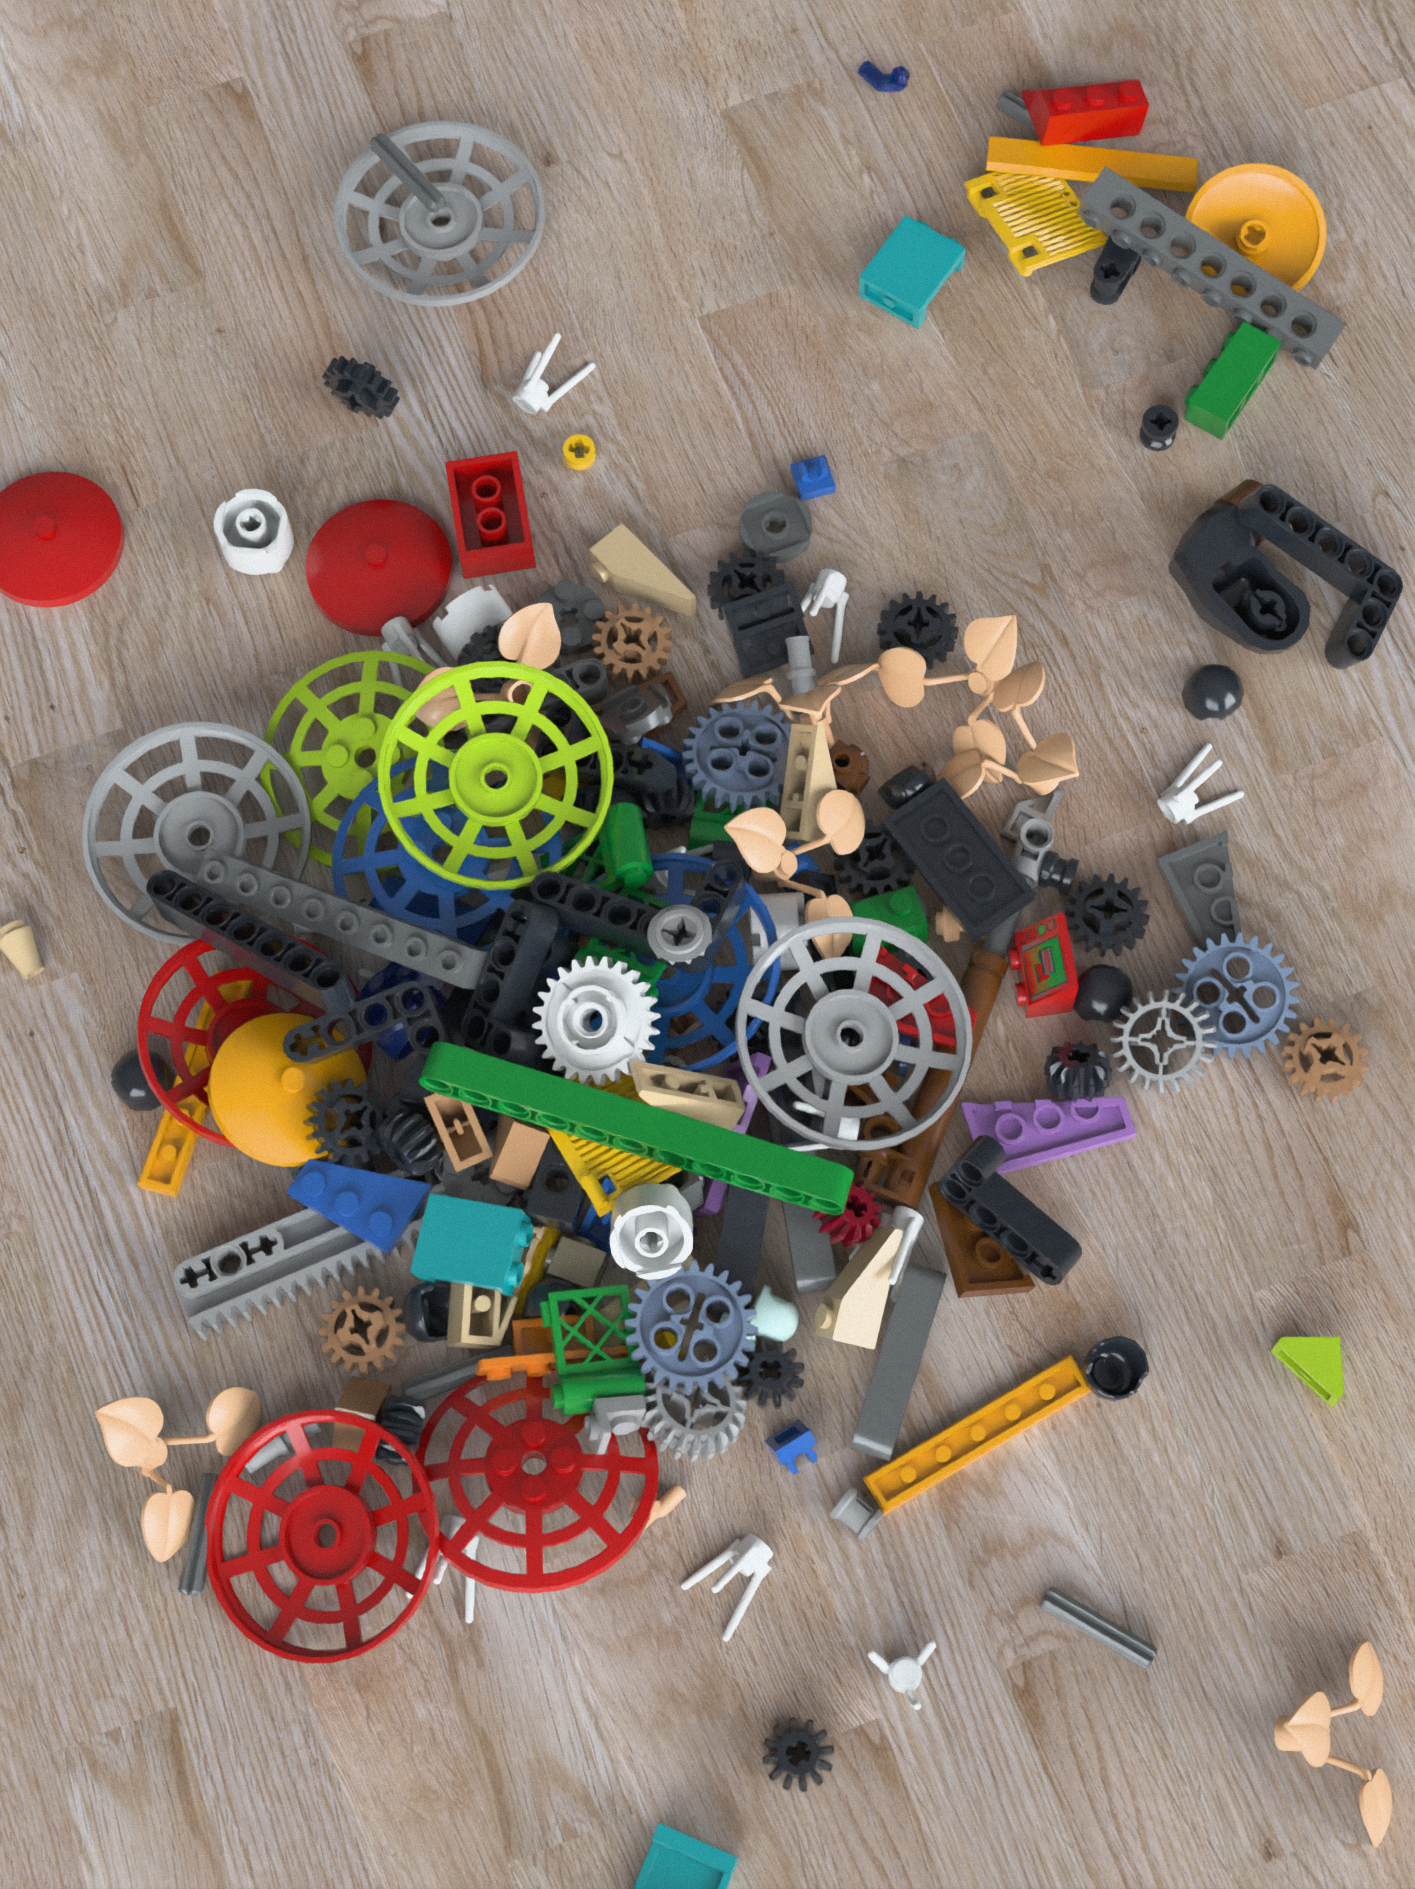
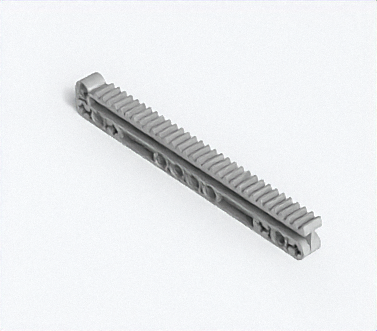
M669 1055L664 1057L663 1066L676 1069L687 1066L677 1056ZM497 1128L484 1133V1136H496ZM443 1150L444 1156L438 1160V1164L430 1171H426L422 1176L416 1175L414 1177L405 1170L400 1169L387 1175L414 1181L424 1180L431 1184L433 1188L430 1193L447 1196L443 1186L442 1173L444 1158L448 1153L446 1150ZM483 1167L476 1169V1175L472 1177V1181H480L482 1185H487L490 1183V1169L485 1170ZM535 1171L530 1185L532 1186L534 1185L537 1171ZM560 1177L550 1181L557 1189L562 1188ZM520 1189L517 1193V1198L512 1204L514 1208L518 1207V1196L524 1195L525 1190ZM429 1195L391 1252L396 1258L401 1257V1246L403 1245L411 1252L415 1251L416 1240L419 1237ZM307 1208L183 1261L174 1270L173 1283L179 1292L186 1310L189 1325L203 1341L208 1340L209 1328H213L220 1335L223 1333V1322L227 1321L233 1328L238 1327V1316L243 1315L250 1322L253 1320V1310L256 1308L263 1315L268 1314V1303L270 1302L280 1309L282 1308L284 1296H287L293 1303L297 1302L298 1290L302 1289L310 1296L312 1295V1284L317 1283L323 1290L327 1289L328 1277L331 1276L337 1283H341L342 1271L346 1270L352 1277L357 1276L358 1264H361L369 1271L371 1270L372 1258H376L382 1265L386 1263V1253ZM268 1244L273 1245V1254L270 1256L265 1254V1246ZM251 1251L253 1254L251 1256L255 1263L252 1264L245 1253ZM233 1258L241 1259L240 1267L235 1272L229 1274L223 1272V1266L228 1260ZM209 1268H212L218 1279L213 1280L211 1278L212 1274L209 1272ZM197 1275L199 1277L197 1279L198 1286L191 1288V1277Z

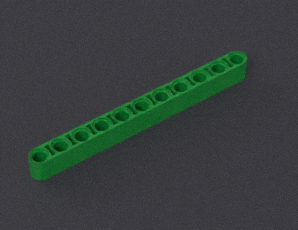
M434 1042L431 1045L419 1078L420 1085L431 1092L830 1215H839L844 1212L854 1178V1172L839 1163L450 1043Z

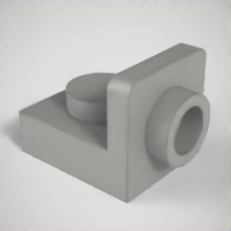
M643 1395L595 1399L590 1415L585 1417L584 1429L587 1440L593 1441L596 1455L605 1454L611 1432L616 1435H625L639 1430L641 1419L646 1412Z

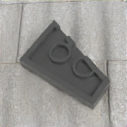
M1227 830L1157 858L1156 866L1198 948L1203 952L1207 951L1205 946L1207 938H1210L1216 946L1220 945L1222 933L1226 934L1230 943H1234L1238 932H1241L1238 904L1234 894L1232 863L1229 860Z

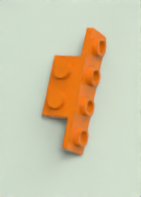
M589 1314L577 1331L596 1346L593 1319ZM569 1315L561 1316L560 1318L573 1328L581 1316ZM541 1318L512 1321L510 1323L514 1356L481 1359L475 1366L476 1376L487 1375V1380L490 1381L508 1379L512 1377L511 1372L527 1371V1376L529 1377L551 1374V1369L556 1367L550 1327L543 1328ZM561 1328L562 1340H564L568 1333ZM571 1337L564 1346L566 1365L583 1363L591 1351L574 1337ZM626 1346L600 1348L613 1360L627 1358ZM594 1355L590 1362L603 1360H601L598 1356Z

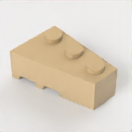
M533 1227L531 1243L529 1247H524L521 1259L524 1265L521 1284L518 1287L515 1286L512 1297L505 1296L498 1290L451 1282L447 1332L448 1347L486 1350L500 1346L518 1301V1292L524 1277L529 1273L532 1265L531 1259L538 1241L542 1239L546 1228Z

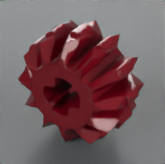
M852 1181L842 1214L830 1215L819 1211L814 1212L812 1218L822 1223L818 1233L828 1232L830 1234V1244L841 1241L844 1248L869 1240L871 1235H873V1231L882 1223L876 1216L880 1213L882 1207L874 1204L872 1200L876 1192L867 1193L864 1181H857L856 1183Z

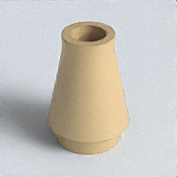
M20 919L0 928V949L20 971L22 977L29 979L40 974L45 968L39 956L32 927L26 926L24 920Z

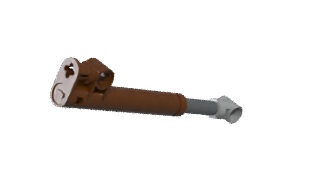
M1032 818L1023 824L1010 857L1011 863L1030 887H1036L1055 835L1052 825L1042 818ZM1034 834L1039 835L1044 844L1040 846L1032 845L1027 841L1026 837L1033 836ZM1023 908L986 934L981 950H974L972 952L968 968L965 970L959 987L965 997L967 1006L978 1013L972 1034L971 1060L964 1083L1001 988V980L1004 979L1009 967L1008 962L1004 958ZM941 1045L936 1046L935 1052L956 1055V1050ZM928 1067L911 1112L916 1121L926 1115L940 1099L949 1083L952 1071ZM964 1084L953 1103L939 1119L917 1136L894 1146L876 1150H856L857 1161L853 1169V1183L864 1181L867 1193L876 1192L872 1199L874 1202L893 1209L897 1206H905L917 1211ZM887 1115L873 1116L867 1121L861 1140L871 1139L870 1134L876 1130H883L892 1135L902 1129L893 1117ZM870 1167L867 1177L864 1178L867 1168Z

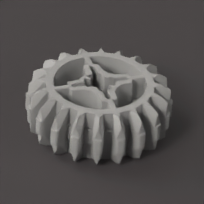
M1168 988L1163 989L1162 1000L1158 1001L1155 992L1152 989L1148 990L1147 998L1149 1003L1145 1005L1138 996H1134L1132 1000L1138 1009L1132 1012L1128 1007L1123 1006L1120 1011L1129 1019L1126 1023L1116 1019L1113 1021V1026L1123 1029L1122 1036L1110 1035L1111 1042L1122 1043V1049H1116L1111 1052L1112 1057L1119 1058L1125 1056L1126 1061L1117 1067L1118 1071L1124 1072L1131 1067L1134 1072L1129 1076L1128 1082L1134 1084L1142 1076L1145 1079L1141 1090L1148 1092L1151 1088L1152 1081L1157 1082L1156 1090L1159 1095H1164L1165 1083L1169 1082L1171 1083L1173 1093H1180L1178 1082L1180 1079H1184L1186 1085L1190 1088L1195 1086V1082L1189 1074L1195 1071L1199 1076L1205 1077L1207 1072L1198 1066L1200 1061L1203 1060L1212 1064L1215 1060L1211 1055L1204 1054L1205 1047L1212 1049L1218 1047L1217 1041L1205 1040V1034L1216 1032L1214 1025L1203 1027L1201 1022L1210 1017L1209 1012L1203 1011L1196 1016L1193 1012L1198 1008L1200 1002L1197 999H1193L1185 1007L1183 1002L1186 998V993L1179 991L1175 1002L1170 1001L1171 992ZM1159 1009L1157 1025L1152 1032L1133 1034L1136 1024L1143 1016ZM1171 1009L1182 1013L1188 1018L1195 1030L1196 1037L1179 1036L1174 1032ZM1165 1021L1167 1036L1176 1041H1184V1044H1174L1172 1048L1168 1047L1169 1051L1164 1052L1162 1062L1160 1047L1151 1042H1143V1040L1154 1039L1155 1035L1160 1037L1158 1032L1164 1031ZM1132 1046L1148 1047L1155 1054L1156 1074L1149 1072L1139 1064L1133 1054ZM1195 1049L1193 1057L1185 1067L1177 1072L1168 1074L1170 1058L1175 1051Z
M678 1356V1361L683 1362V1360ZM709 1356L703 1357L701 1362H709ZM651 1370L647 1373L644 1379L646 1412L641 1419L640 1427L650 1428L647 1434L648 1441L655 1439L661 1441L659 1446L660 1452L667 1450L669 1447L675 1450L673 1453L675 1460L680 1458L682 1453H687L691 1463L697 1460L699 1454L708 1461L713 1458L715 1452L722 1455V1453L727 1451L729 1444L737 1441L740 1435L739 1430H742L746 1422L744 1413L747 1409V1402L741 1400L744 1394V1387L733 1386L736 1379L723 1374V1388L720 1389L713 1381H709L707 1394H703L699 1385L693 1384L690 1395H686L684 1387L679 1386L673 1392H669L670 1380L666 1378L658 1385H655L654 1377L656 1372ZM692 1397H694V1402L692 1406L694 1407L692 1416L689 1417L691 1407H689L690 1401ZM696 1427L707 1428L706 1430H693Z

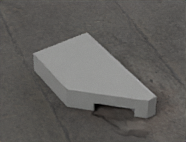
M1058 789L1052 791V794L1016 802L1000 834V838L1016 844L1021 827L1029 819L1042 818L1050 822L1063 797L1064 791ZM1034 834L1033 836L1026 837L1030 844L1038 846L1041 837Z

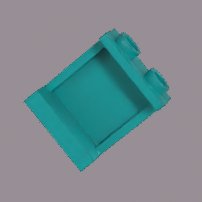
M905 215L859 276L858 296L919 329L926 319V309L953 271L960 272L964 267L966 248L961 246L954 238L945 237L932 230L925 222L916 221Z
M429 1193L410 1272L421 1281L436 1283L437 1279L498 1290L503 1295L512 1297L515 1286L518 1287L523 1278L524 1265L521 1259L524 1247H529L531 1243L533 1224L530 1223V1218L522 1209Z
M658 1823L652 1838V1845L633 1889L728 1888L739 1861L738 1857Z

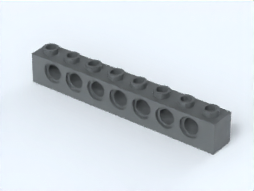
M1106 166L1081 200L1077 214L1081 216L1086 225L1093 229L1100 228L1109 234L1113 242L1124 249L1130 248L1141 255V259L1150 267L1161 268L1170 274L1172 280L1183 288L1190 287L1199 293L1202 300L1208 305L1215 308L1220 307L1231 314V318L1240 326L1243 322H1246L1282 341L1280 347L1289 352L1292 359L1304 367L1310 366L1316 370L1346 326L1345 322ZM1115 207L1122 208L1127 213V216L1117 217L1111 212V209ZM1150 227L1155 230L1157 236L1148 237L1142 233L1140 228ZM1171 247H1181L1186 251L1187 255L1183 257L1176 256L1171 251ZM1210 266L1216 271L1217 275L1207 276L1202 272L1201 267ZM1231 286H1241L1247 295L1238 296L1234 294ZM1269 305L1273 307L1277 315H1266L1262 311L1261 306ZM1291 325L1302 326L1306 330L1307 335L1300 336L1295 334Z
M207 848L195 882L216 894L461 988L475 989L490 953L488 950L228 852Z

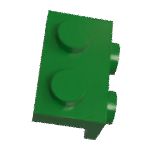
M914 885L847 903L853 917L879 920L903 929L921 940L924 944L928 942V923ZM853 933L850 941L853 957L860 958L866 935ZM884 940L881 941V946L888 950L889 953L897 952L900 949L894 944Z

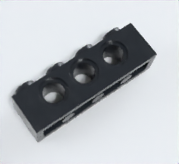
M550 1136L536 1168L537 1175L534 1185L526 1187L521 1207L526 1209L525 1213L530 1218V1223L575 1235L587 1193L580 1186ZM560 1177L568 1181L567 1187L560 1192H553L547 1188L549 1182L554 1178Z

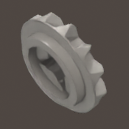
M681 904L669 906L657 913L651 920L647 933L649 946L658 959L668 960L672 966L675 962L683 961L690 964L693 958L699 955L704 956L705 949L712 943L711 923L708 917L696 907ZM683 924H685L687 936L690 938H683L681 943L675 946L674 937L671 934H678Z

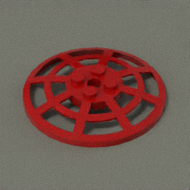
M290 935L291 937H293V938L299 940L300 942H302V943L308 945L309 947H311V948L317 950L318 952H320V953L326 955L327 957L331 958L330 956H328L327 954H325L324 952H322L320 949H318V948L315 947L314 945H312V944H310V943H308V942H306V941H304V940H302V939H299V938H297V937H295V936H293V935ZM199 938L182 947L163 964L154 975L143 997L137 1019L136 1044L139 1061L149 1087L161 1105L178 1122L195 1134L212 1142L238 1149L225 1135L201 1126L184 1114L176 1104L194 1095L200 1102L210 1108L208 1093L203 1088L208 1086L213 1061L224 1041L243 1024L261 1016L277 1013L311 1015L315 1019L326 1015V1013L318 1006L248 967L226 970L209 977L197 957L206 952L216 950V948ZM184 967L196 987L181 1002L173 1023L152 1017V1008L161 989L175 972ZM348 976L356 992V1000L354 1003L363 1000L360 992ZM253 981L250 998L235 1000L229 1004L217 989L222 985L232 982ZM268 984L287 991L301 1003L286 1012L278 1005L266 1000ZM202 997H204L216 1014L207 1031L185 1026L190 1011ZM148 1032L171 1039L170 1047L173 1062L183 1082L166 1092L159 1084L151 1065L148 1049ZM372 1041L358 1046V1050H355L363 1064L366 1078L372 1058ZM182 1042L204 1046L210 1065L197 1074L192 1075L184 1058Z
M556 1368L551 1369L552 1372H556ZM526 1374V1388L500 1394L480 1407L466 1398L465 1395L489 1382L490 1380H487V1375L475 1376L449 1394L433 1412L422 1430L419 1447L415 1453V1457L425 1471L429 1482L448 1478L453 1501L460 1514L466 1520L450 1540L439 1529L438 1552L446 1562L465 1576L488 1587L508 1592L537 1594L560 1591L585 1583L607 1571L626 1555L640 1538L651 1518L658 1494L659 1464L655 1441H648L647 1434L650 1428L640 1427L638 1430L644 1445L645 1458L620 1455V1448L613 1432H611L607 1446L608 1454H583L580 1443L575 1436L584 1429L585 1417L589 1416L590 1413L573 1415L563 1425L554 1420L542 1418V1399H550V1388L543 1387V1376L529 1377ZM526 1400V1418L504 1426L490 1415V1413L506 1404ZM453 1408L467 1418V1420L462 1424L453 1440L448 1461L424 1465L425 1454L432 1433L446 1412ZM476 1426L492 1438L485 1457L461 1459L465 1443ZM537 1458L545 1462L544 1470L538 1474H529L523 1470V1465L530 1459ZM584 1471H608L604 1488L592 1506L578 1492L583 1481ZM411 1472L412 1494L414 1495L422 1492L416 1476ZM621 1472L646 1475L639 1506L628 1526L619 1534L603 1515L616 1495ZM485 1474L487 1486L491 1494L475 1510L464 1493L460 1477ZM565 1505L580 1517L577 1521L562 1529L543 1533L542 1515L555 1512ZM503 1506L509 1511L525 1515L526 1534L504 1530L491 1524L489 1520ZM427 1509L418 1511L417 1515L420 1525L429 1539V1519ZM590 1528L608 1546L598 1555L577 1566L543 1574V1548L569 1542L584 1534ZM479 1532L499 1544L526 1549V1574H514L490 1568L471 1559L462 1551Z
M332 1409L305 1410L285 1415L263 1426L247 1438L229 1458L218 1476L208 1502L204 1527L206 1525L207 1528L206 1566L208 1576L216 1598L228 1618L244 1636L262 1649L281 1658L302 1663H334L356 1658L378 1648L397 1634L414 1615L425 1597L435 1572L439 1550V1516L435 1495L425 1471L413 1452L394 1433L378 1422L355 1413ZM336 1422L364 1429L365 1433L358 1453L337 1447L312 1449L303 1426L313 1423ZM287 1432L295 1450V1456L277 1467L265 1480L261 1488L239 1478L245 1465L249 1463L261 1448L276 1437ZM380 1438L391 1445L407 1462L416 1476L422 1492L402 1499L400 1491L391 1477L373 1461ZM322 1460H338L353 1464L345 1486L325 1485L317 1462ZM299 1468L302 1469L308 1489L297 1495L291 1502L274 1495L276 1489L289 1475ZM368 1473L383 1487L390 1499V1505L372 1511L368 1503L359 1495ZM231 1493L253 1503L247 1526L248 1555L225 1561L223 1554V1523L226 1506ZM427 1509L429 1548L422 1578L419 1579L403 1568L409 1546L408 1516ZM268 1510L282 1518L279 1528V1544L262 1550L261 1528L264 1513ZM396 1521L397 1545L392 1561L375 1551L377 1527ZM327 1523L331 1524L336 1531L335 1542L330 1547L324 1546L320 1540V1531ZM285 1561L288 1568L300 1578L290 1597L276 1585L267 1566ZM367 1566L385 1577L372 1594L361 1602L356 1603L352 1579L361 1574ZM253 1571L264 1593L276 1606L282 1609L269 1632L261 1627L245 1610L234 1592L229 1578ZM395 1584L413 1595L406 1608L390 1625L375 1636L365 1641L362 1640L359 1616L366 1614L377 1606L388 1595ZM315 1585L336 1586L340 1610L320 1611L305 1607L304 1605ZM297 1618L316 1624H337L343 1622L346 1647L331 1650H314L292 1645L284 1641V1638Z

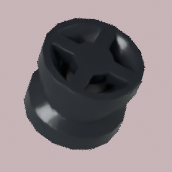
M1164 405L1152 406L1146 410L1139 433L1140 441L1146 448L1153 451H1163L1171 447L1174 443L1179 423L1175 411Z
M1050 850L1037 886L1042 888L1051 886L1056 888L1059 894L1067 896L1075 877L1079 860L1074 858L1069 860L1062 859L1057 852Z

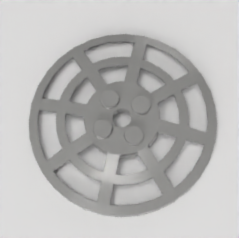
M429 121L409 125L387 134L390 140L410 161L411 159L404 146L429 139L452 138L460 140L456 159L435 158L414 164L422 173L452 171L449 182L432 183L445 196L446 205L437 213H431L413 193L406 198L401 208L386 204L391 194L403 184L395 174L383 184L374 199L354 191L366 172L380 160L372 151L371 145L356 158L346 171L338 188L334 204V225L339 247L347 263L357 276L371 288L389 298L407 304L427 307L453 306L474 301L498 290L521 272L534 255L541 240L545 223V200L540 179L532 163L519 148L505 137L487 128L456 121ZM474 143L484 145L500 153L518 169V172L501 183L488 170L470 162ZM466 174L481 180L491 188V191L477 199L472 192L463 187ZM527 183L535 206L534 229L514 230L515 215L509 195ZM500 202L504 213L503 229L484 227L482 212ZM349 204L369 212L368 232L372 248L357 252L352 251L347 235V211ZM380 217L399 222L402 237L383 244L379 233ZM439 217L450 219V222L443 227L432 224ZM479 240L497 242L498 244L491 254L477 265L469 252L478 244ZM509 244H529L519 260L504 274L491 282L484 275L483 272L500 259ZM409 249L415 255L421 257L422 260L417 272H414L400 265L391 256ZM456 259L463 269L461 273L448 276H431L436 262ZM381 260L395 274L412 282L407 292H402L374 279L361 265ZM470 279L476 289L449 296L422 295L426 285H451Z
M208 721L182 722L161 727L141 736L124 748L106 766L94 784L86 804L82 824V850L86 868L95 889L107 906L119 918L148 937L165 943L185 946L198 938L169 933L142 921V918L155 905L146 890L148 881L141 873L134 855L157 853L158 858L167 868L166 870L174 871L195 883L207 848L242 857L246 847V840L268 836L266 854L261 865L272 869L278 853L279 833L301 828L300 851L298 861L292 873V877L301 880L311 849L312 818L307 797L297 775L284 757L267 742L248 731L228 724ZM195 737L227 739L245 745L255 751L243 771L221 761L199 760ZM180 740L183 762L176 763L159 771L143 785L124 771L133 761L149 750L170 741ZM267 761L277 768L288 783L297 802L299 813L277 818L276 810L270 797L256 781ZM201 772L221 774L236 781L226 795L222 797L212 792L203 791ZM185 775L188 793L176 797L168 804L153 793L167 781ZM116 783L133 797L123 816L120 840L97 842V826L100 811L109 790ZM248 790L260 803L266 820L244 824L236 806ZM144 805L158 816L154 826L153 837L133 839L135 821L141 807ZM198 828H206L210 831V839L203 846H194L190 843L192 832ZM122 856L130 878L138 889L144 893L129 910L119 902L109 888L101 871L98 857ZM227 897L224 898L226 901L234 904L235 906L240 904V902H237L235 900L229 899ZM262 912L256 917L266 922L274 915Z
M831 917L812 921L791 930L774 942L758 959L747 977L738 1000L735 1020L736 1047L742 1069L753 1091L767 1110L785 1126L803 1137L834 1148L876 1150L897 1145L917 1136L935 1123L953 1103L964 1084L971 1060L973 1041L971 1018L965 997L954 975L941 958L921 940L903 929L868 918ZM832 933L866 935L860 958L834 957L820 960L816 963H813L804 941ZM884 940L894 944L912 955L930 972L934 979L914 991L897 973L876 963L881 941ZM790 950L799 972L782 988L773 1007L752 999L754 989L764 972L780 955ZM836 970L856 971L852 989H843L832 993L829 992L820 975ZM872 976L889 984L903 999L887 1008L878 998L868 993ZM804 983L807 984L817 1002L806 1018L784 1011L791 996ZM944 993L950 1005L955 1022L956 1055L932 1051L931 1025L923 1005ZM911 1012L918 1028L919 1048L898 1044L899 1033L896 1021ZM747 1014L769 1023V1048L777 1069L760 1078L757 1077L753 1069L747 1048ZM780 1027L802 1034L805 1055L788 1064L781 1047ZM851 1028L857 1031L860 1036V1044L854 1047L846 1045L841 1039V1030ZM893 1060L915 1064L908 1081L899 1091L894 1093L881 1074ZM928 1067L952 1071L949 1083L940 1099L926 1115L916 1121L902 1103L918 1088ZM814 1068L819 1074L831 1081L828 1100H823L811 1093L797 1080V1077ZM786 1083L790 1090L802 1101L825 1113L822 1133L809 1129L791 1118L772 1100L767 1092ZM868 1083L880 1100L878 1103L866 1106H843L847 1085ZM888 1111L902 1129L892 1135L875 1139L848 1140L838 1138L841 1117L868 1118Z

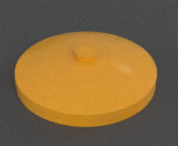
M1242 164L1218 173L1199 189L1185 215L1187 220L1297 292L1314 275L1326 247V220L1323 209L1314 192L1293 173L1269 164ZM1182 248V250H1183V255L1186 256L1187 253H1186V251ZM1201 267V270L1205 275H1217L1216 271L1212 267ZM1231 286L1234 294L1238 296L1247 295L1241 286Z
M277 1013L255 1018L237 1028L224 1041L213 1061L208 1080V1098L213 1117L222 1133L235 1147L263 1163L281 1167L304 1166L309 1159L317 1161L327 1159L329 1152L324 1151L319 1154L314 1152L319 1145L317 1139L313 1141H307L306 1136L313 1132V1127L303 1124V1120L313 1116V1113L306 1109L307 1104L312 1101L319 1102L314 1093L322 1088L327 1090V1084L337 1080L341 1086L342 1081L352 1078L354 1088L364 1081L367 1082L363 1064L354 1048L312 1065L300 1064L287 1057L283 1049V1041L286 1034L293 1028L315 1020V1018L294 1013ZM333 1028V1037L335 1038V1040L337 1042L345 1040V1038ZM301 1038L302 1045L297 1048V1051L307 1055V1047L311 1044L320 1042L325 1044L326 1048L328 1045L324 1042L323 1038L315 1041ZM338 1097L339 1099L343 1098L347 1103L357 1102V1100L350 1097ZM356 1113L346 1116L347 1120L344 1123L345 1126L340 1130V1132L349 1129L348 1125L352 1121L351 1118ZM340 1141L338 1144L344 1147L348 1141Z

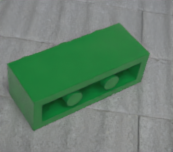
M1246 322L1242 323L1236 333L1230 331L1220 350L1223 352L1218 360L1213 357L1207 364L1202 375L1204 380L1200 386L1194 384L1184 400V404L1188 405L1184 420L1222 440L1276 362L1282 341Z

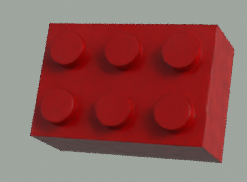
M511 451L445 462L459 558L464 579L537 568L518 452Z

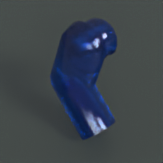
M867 60L858 69V74L878 92H901L908 86L907 81L910 78V73L905 67H895L892 73H883L871 61Z

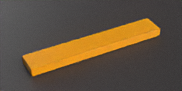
M989 136L987 171L1095 182L1106 166L1137 187L1195 193L1197 188L1198 158L1069 144L1041 146L1040 141Z
M216 970L215 974L223 971ZM253 981L232 982L222 985L217 989L229 1004L235 1000L250 998ZM206 1000L195 1028L205 1031L208 1030L213 1017L216 1015ZM189 1043L184 1058L192 1075H195L210 1064L206 1057L205 1047ZM178 1074L173 1087L183 1082ZM208 1086L203 1089L208 1093ZM194 1095L176 1104L184 1114L201 1126L204 1125L209 1107L200 1102ZM166 1109L162 1115L137 1184L142 1189L177 1198L199 1135L178 1122Z
M1070 1354L862 1478V1481L878 1508L886 1515L1088 1394L1091 1390L1086 1386L1083 1373Z

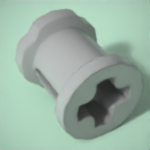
M851 1487L835 1506L830 1517L834 1520L839 1518L858 1534L857 1539L863 1542L877 1526L884 1513L881 1510H873L856 1496L857 1490Z

